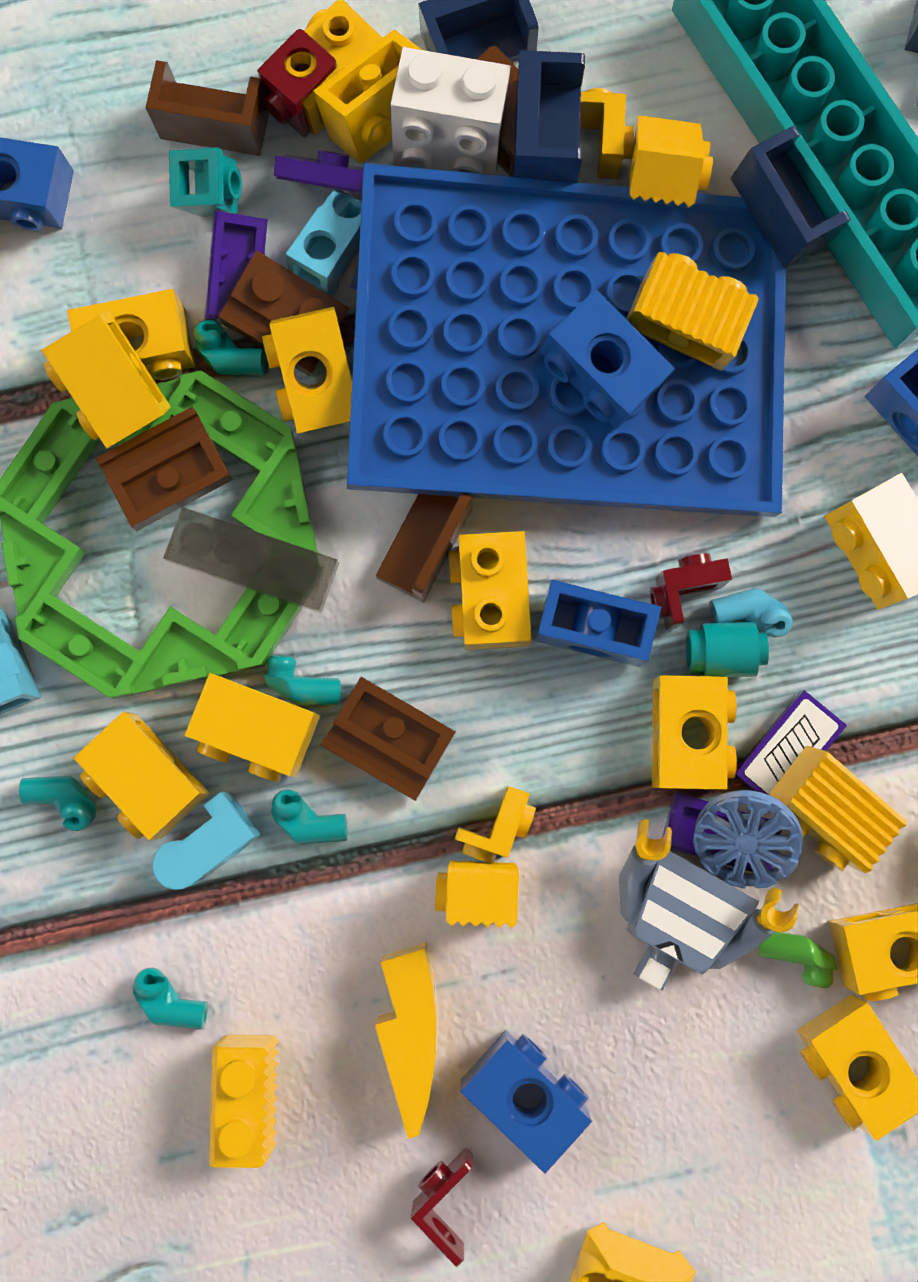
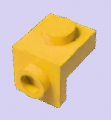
M591 88L585 92L581 91L580 128L599 129L597 178L618 179L622 159H631L634 126L625 125L626 94L612 93L604 88Z
M507 786L490 838L458 827L455 839L465 843L462 853L492 864L496 854L508 858L515 836L526 839L536 807L527 805L530 793Z

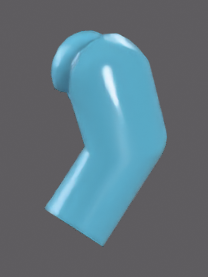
M752 588L709 601V609L714 623H731L743 619L746 622H755L759 631L774 638L786 635L792 627L793 619L788 608L761 589Z

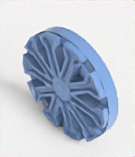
M749 790L728 792L707 803L698 815L693 838L695 852L707 872L715 877H720L731 886L746 889V886H755L756 889L768 888L777 884V881L782 878L786 879L798 866L803 843L799 821L784 803L770 795ZM748 804V808L751 810L750 814H741L739 805ZM720 811L722 813H725L729 819V822L718 817L716 815V812ZM768 811H771L775 814V816L769 819L768 821H765L763 818H761L762 814L767 813ZM704 829H711L718 834H707L704 832ZM782 829L790 830L791 832L788 835H774ZM708 849L721 850L715 854H711ZM777 850H788L790 854L784 855ZM736 859L733 869L725 866V864ZM764 861L771 864L775 868L768 870ZM748 862L750 863L754 873L745 872L746 865Z

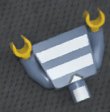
M643 819L639 822L636 845L633 846L619 874L621 914L628 922L627 930L638 939L649 944L633 973L637 977L663 991L678 961L703 975L709 968L721 969L752 952L773 935L775 931L786 932L794 927L799 904H794L792 909L785 912L774 908L780 900L782 890L778 888L770 889L765 895L762 909H756L759 903L758 900L670 851L672 836L670 827L666 828V833L662 838L650 839L646 836L649 820Z

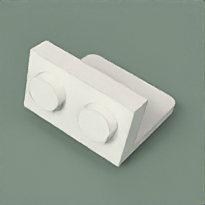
M403 47L391 101L394 164L400 167L496 175L500 129L510 81L511 66Z

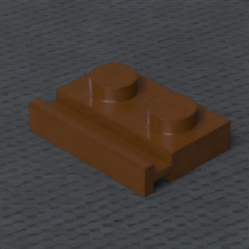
M256 250L216 321L259 347L264 348L262 336L272 334L269 324L273 320L334 307L338 325H340L349 307ZM313 356L304 357L297 362L295 368L310 376L320 359Z
M193 406L95 458L98 465L102 468L107 478L106 480L130 526L136 531L233 480Z
M361 676L333 722L332 728L320 745L416 801L456 731Z

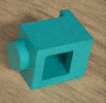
M218 147L169 150L170 207L200 217L213 216L214 210L238 214V201L242 194V178L237 168V160L223 155V149ZM189 170L195 173V194H190Z

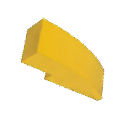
M426 942L386 954L380 962L395 1011L379 1015L375 1028L408 1139L420 1134L429 1102L437 1052L438 1012L435 980Z

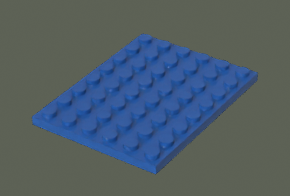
M364 163L346 489L460 497L461 493H465L473 498L763 517L778 516L782 513L786 268L784 269L742 197L697 193L695 203L688 208L685 202L677 206L674 201H671L666 205L663 199L655 203L652 197L647 201H644L641 196L633 200L629 194L630 187ZM658 252H665L667 255L676 253L687 256L696 263L699 271H706L709 276H716L717 278L722 276L734 278L746 286L749 294H756L758 296V303L737 354L722 371L642 335L675 370L617 429L608 421L601 422L596 419L584 405V396L569 381L563 383L555 378L544 363L545 357L539 352L548 334L595 289L626 319L644 279V275ZM602 355L591 356V362L598 371L602 373L614 372L613 365L609 359Z

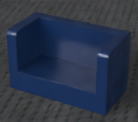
M425 0L418 3L420 33L427 51L477 59L491 46H496L511 62L519 60L520 50L537 51L539 25L529 0Z
M520 50L517 75L513 177L578 183L582 163V149L579 148L581 86L585 70L584 53Z
M791 126L750 148L730 178L784 269L828 245L851 221L846 210L826 220L787 156L788 151L800 136L795 126Z

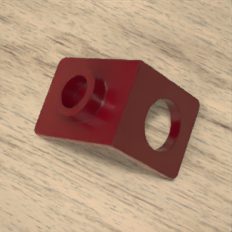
M296 30L257 70L267 95L263 99L266 109L278 122L283 125L288 123L305 138L310 133L302 103L337 68L336 59L304 30ZM298 52L311 54L316 60V68L313 73L305 78H295L288 74L285 67L291 55Z
M467 1147L448 1166L443 1161H440L423 1177L418 1185L422 1192L413 1200L410 1218L456 1267L464 1261V1243L433 1208L472 1169L473 1153Z

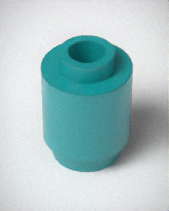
M755 622L704 623L700 625V629H688L686 634L688 672L701 673L702 676L756 677L759 666L768 664L769 643L767 634L758 633Z

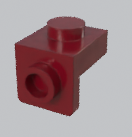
M710 553L696 554L679 559L678 568L662 570L655 579L656 586L650 587L651 604L661 606L659 619L663 618L666 630L677 629L684 623L679 596L723 588L732 580L728 558L711 561Z

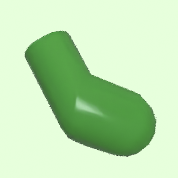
M775 931L773 935L759 945V957L804 965L802 979L806 985L829 988L833 984V970H837L835 957L810 938L803 935Z

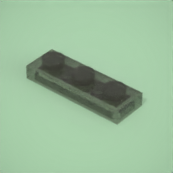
M185 507L181 508L163 557L170 563L322 614L339 566L338 559Z

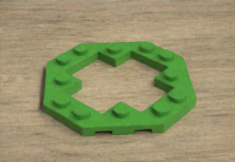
M203 371L179 375L180 379L158 383V388L171 408L161 417L115 444L119 446L193 406L214 445L259 473L231 514V517L275 546L216 635L170 606L142 649L138 650L57 597L86 554V551L43 523L100 441V438L93 440L81 426L76 414L80 408L73 398L51 404L0 478V520L5 542L1 544L9 586L13 587L18 613V616H15L18 637L21 641L108 698L118 699L205 680L208 678L209 673L223 676L264 667L268 658L273 654L323 578L297 448L291 427Z

